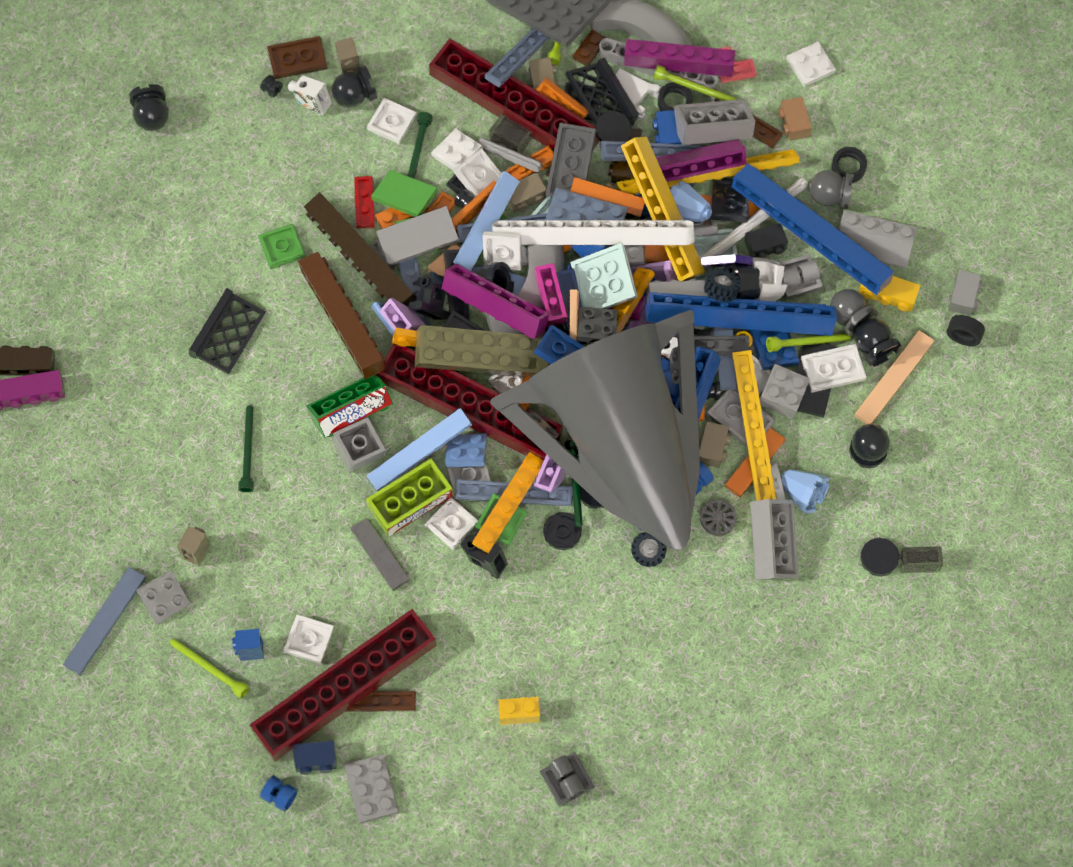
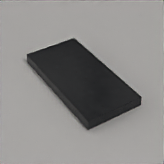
M824 343L803 345L796 373L806 377L801 356L839 347ZM808 384L797 411L824 418L831 388L811 393Z

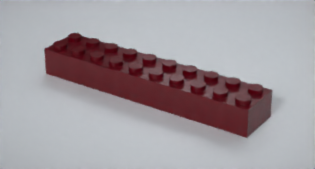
M451 38L448 39L429 64L430 76L544 146H549L553 151L560 123L595 129L594 125L513 76L500 88L486 80L485 74L494 64ZM595 137L593 150L600 142L597 137Z
M398 344L392 345L385 357V370L376 374L386 386L447 417L461 408L472 424L469 428L481 434H487V437L525 456L530 452L542 460L545 459L547 454L506 416L491 405V399L498 396L499 393L453 370L415 367V351ZM528 408L526 410L527 413H536L557 432L558 437L556 439L559 441L563 434V425Z
M413 609L409 610L249 725L251 731L273 761L276 762L294 749L293 744L304 742L350 707L368 696V694L436 647V638Z

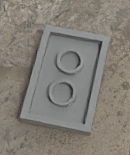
M736 389L727 390L710 408L707 416L717 424L728 426V433L747 447L738 391ZM761 409L766 434L775 424L776 420Z
M383 754L344 765L359 824L398 813Z

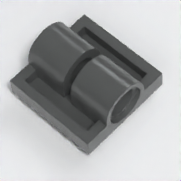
M579 307L577 341L587 342V345H590L617 333V310Z
M576 752L568 756L563 755L553 760L549 766L540 770L542 778L559 807L595 788Z

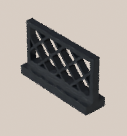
M605 58L599 59L595 64L566 72L567 79L594 124H596L599 116L603 114L601 111L604 107L608 110L622 113L629 120L631 126L634 125L639 113ZM594 70L597 78L587 74L588 71ZM573 76L583 77L582 82L576 80ZM585 79L595 82L594 87L585 84ZM597 84L602 85L606 92L597 89ZM582 88L591 91V96L584 94ZM594 93L603 96V100L600 101L593 98ZM605 99L612 100L614 106L605 103ZM592 102L594 104L599 105L600 109L596 110L592 108L590 103Z
M226 288L190 347L189 356L195 359L197 357L229 375L266 314V311L233 294L232 290ZM234 301L240 303L243 310L233 312L231 308ZM255 311L260 315L256 320L249 321L247 312ZM244 313L246 322L236 324L234 316ZM231 317L234 325L223 328V318ZM248 325V335L240 336L238 328ZM235 329L237 337L227 340L225 331ZM222 332L224 341L214 343L212 336L215 333ZM239 341V350L231 352L228 343ZM226 344L228 353L218 355L215 346ZM213 347L215 356L208 358L202 355L205 349ZM229 356L231 363L226 368L220 364L219 359Z

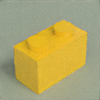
M539 697L498 699L500 725L540 722Z

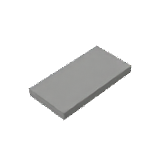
M447 206L376 231L388 266L459 241Z

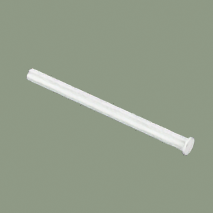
M800 178L786 190L795 197L807 187L808 182L804 178ZM762 209L748 219V223L741 224L702 256H699L701 263V257L720 256L743 238L745 233L752 231L770 215Z

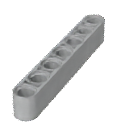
M610 38L601 40L599 45L600 58H605L607 62L654 76L656 69L624 66V56L622 55L625 54V43ZM668 70V73L717 90L718 76L688 72L673 73Z

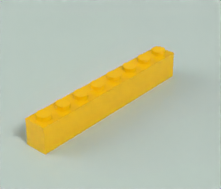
M635 137L621 145L652 220H683L648 138ZM693 243L689 245H664L678 280L689 281L706 273Z

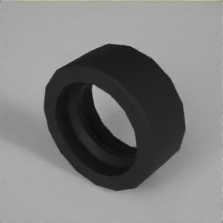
M671 82L664 85L659 91L658 107L660 111L674 110L673 107L668 106L664 101L665 96L672 92L682 94L686 99L685 104H692L693 96L691 90L685 86Z
M855 147L839 149L833 156L831 170L838 172L842 177L845 176L846 172L839 168L838 163L841 158L852 157L860 164V168L857 172H854L852 183L858 182L866 172L867 159L865 154Z
M955 315L951 318L946 332L950 339L956 343L971 347L980 344L985 328L975 318L966 315Z

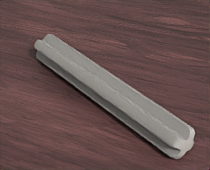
M482 137L478 141L482 145L483 150L530 170L539 172L542 168L540 161Z

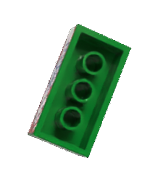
M374 375L367 379L363 377L306 405L314 425L326 438L332 437L334 432L367 417L370 418L379 411H385L389 406L393 405V401L386 385L377 375Z

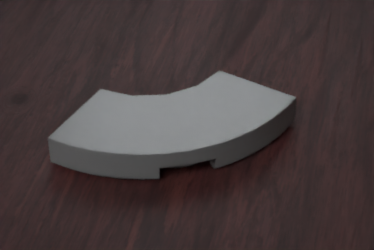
M776 461L770 462L776 499L785 500L779 469Z

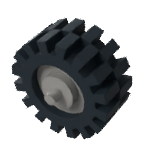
M720 268L719 271L718 269L711 270L707 274L704 285V292L707 293V296H712V300L718 299V302H721V300H724V303L728 302V300L730 302L737 297L741 283L739 277L735 276L734 272L729 273L730 270L723 271V268Z
M644 532L639 533L634 538L631 552L635 561L640 565L654 567L665 559L667 553L666 545L654 536Z

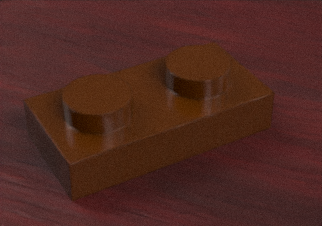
M592 29L575 51L572 59L584 66L590 65L599 53L601 40L607 37Z

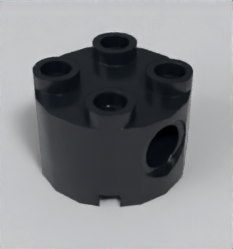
M732 264L724 267L723 270H730L729 273L734 272L735 276H738L741 281L735 299L754 300L760 296V271L758 268H754L751 265Z

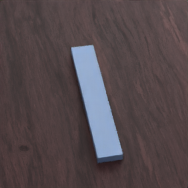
M506 171L502 172L453 261V263H457L470 271L483 250L482 235L484 231L492 232V223L499 220L520 182Z
M458 409L366 476L376 491L381 490L472 425L462 409Z

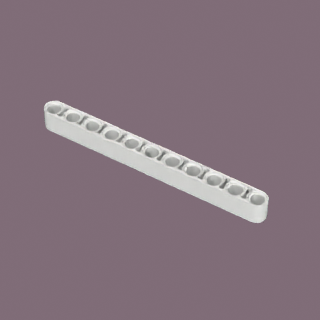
M501 220L492 223L493 232L521 234V245H617L620 243L624 245H689L695 242L694 223L688 220Z

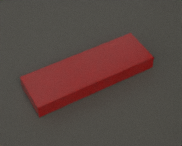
M373 176L354 177L356 228H375L374 201L371 198L373 194Z

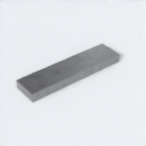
M367 518L350 528L392 591L409 581V578Z

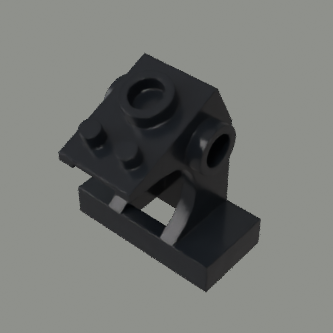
M429 272L413 282L412 285L424 289V294L421 301L409 303V310L434 320L448 319L450 312L443 310L446 291L441 289L444 276L435 272Z
M476 529L475 533L467 536L460 545L470 562L487 570L492 577L498 579L508 565L502 548L494 544L490 552L487 553L473 545L472 542L480 531Z

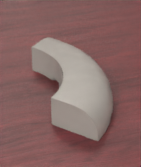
M612 0L589 24L591 30L593 29L596 32L616 31L617 29L626 31V33L640 39L642 38L645 41L693 46L688 35L673 18L659 8L641 0Z
M537 244L527 247V278L522 289L517 294L518 297L542 308L534 270L535 267L554 263L556 272L564 271L565 256L562 245ZM487 315L490 331L524 334L519 330L511 328L508 324L496 320L493 316Z

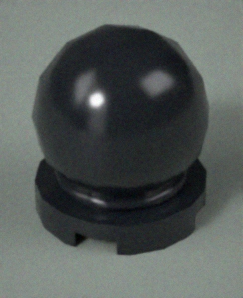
M366 66L358 67L357 73L351 71L344 72L335 78L331 92L334 100L340 106L347 108L357 107L362 104L365 98H368L370 102L377 99L375 87L371 88L369 79L372 78Z
M148 84L149 87L140 89V86H138L129 93V101L133 106V118L137 126L145 131L159 130L164 127L169 117V109L165 103L166 93L163 87L157 84Z
M505 262L479 265L471 270L473 273L511 293L514 290V281H511L509 274L512 270Z
M876 318L866 319L858 325L855 331V343L864 354L868 355L866 361L870 366L876 367L889 360L887 358L893 352L897 354L902 348L897 338L892 339L890 327L882 320Z
M873 423L862 425L855 431L850 443L849 453L851 459L862 468L878 467L886 459L890 447L888 433L880 425Z

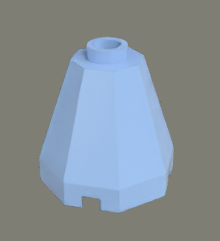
M680 181L678 182L679 186L676 184L672 186L670 191L683 220L704 222L710 218L712 214L711 205L688 183Z
M794 469L784 471L781 475L783 490L795 504L807 514L815 512L817 509L814 507L817 502L821 504L829 489L827 481H829V477L823 474Z

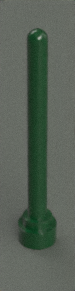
M420 112L417 119L420 127L407 175L413 179L415 178L426 129L432 124L433 115L427 112Z
M251 405L246 407L243 477L238 482V490L240 492L254 491V482L250 478L254 411Z
M568 440L565 443L566 449L578 459L579 451L573 440ZM572 478L575 526L581 527L583 522L580 485Z

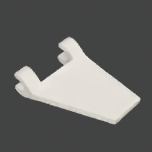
M619 69L615 75L639 113L638 119L642 120L646 114L644 113L645 108L640 106V103L648 93L658 99L661 87L657 84H650Z

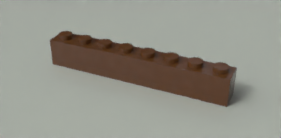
M316 252L299 260L298 264L301 273L364 379L384 371V362L386 361L384 354L376 349L378 346L375 339L368 336L369 330L366 324H361V317L358 311H353V304L350 298L344 296V288L341 283L337 284V277L334 271H329V264L326 258L321 257L319 252Z

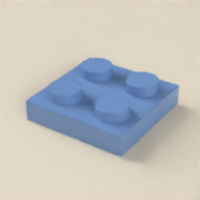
M459 434L447 443L446 467L484 466L487 434Z

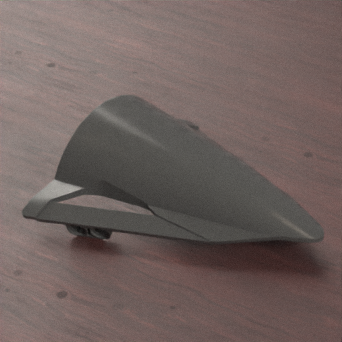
M692 310L677 314L655 324L633 327L587 345L547 366L528 381L499 394L490 401L492 406L506 416L607 511L654 536L664 545L675 550H682L689 541L691 518L700 473L693 328L694 313ZM675 334H677L678 347L673 348L671 351L670 368L671 380L674 384H679L681 413L673 405L661 365V352ZM520 403L544 404L552 409L577 446L579 460L556 439L558 434L548 423L534 412L527 413L520 406Z

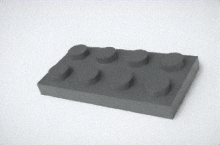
M564 123L559 124L546 190L547 197H553L556 188L570 191L574 177L587 181L596 129Z

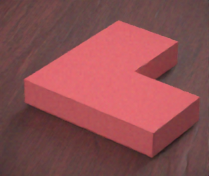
M729 46V47H724V48H719V49L732 50V49H731V46ZM753 59L736 62L734 60L733 76H719L720 82L724 83L756 77Z

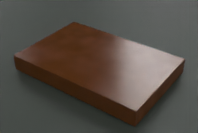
M320 36L267 46L275 79L327 69Z

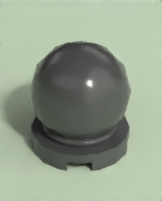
M833 170L818 172L809 184V192L812 198L823 206H833L839 203L841 204L840 209L848 210L854 173L846 172V175L842 177Z
M843 289L837 292L830 303V306H834L836 311V322L846 325L845 332L850 337L854 336L853 333L863 321L871 319L873 315H878V311L874 306H867L864 296L853 289Z

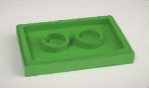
M389 170L371 195L373 201L417 217L422 215L438 190L437 187Z

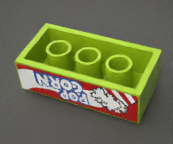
M429 459L366 498V503L374 518L389 537L444 503L450 497H453V489L434 461Z

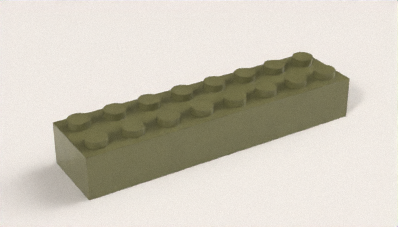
M421 325L417 329L415 367L533 377L551 364L533 353L543 336L533 339L525 334Z

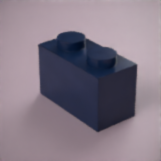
M334 741L293 744L296 773L300 772L301 775L312 774V771L320 770L321 773L332 772V769H337Z

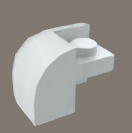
M753 257V264L751 266L758 268L760 271L759 288L761 291L760 296L754 300L777 301L782 297L787 288V284L782 283L784 266L780 265L778 261Z

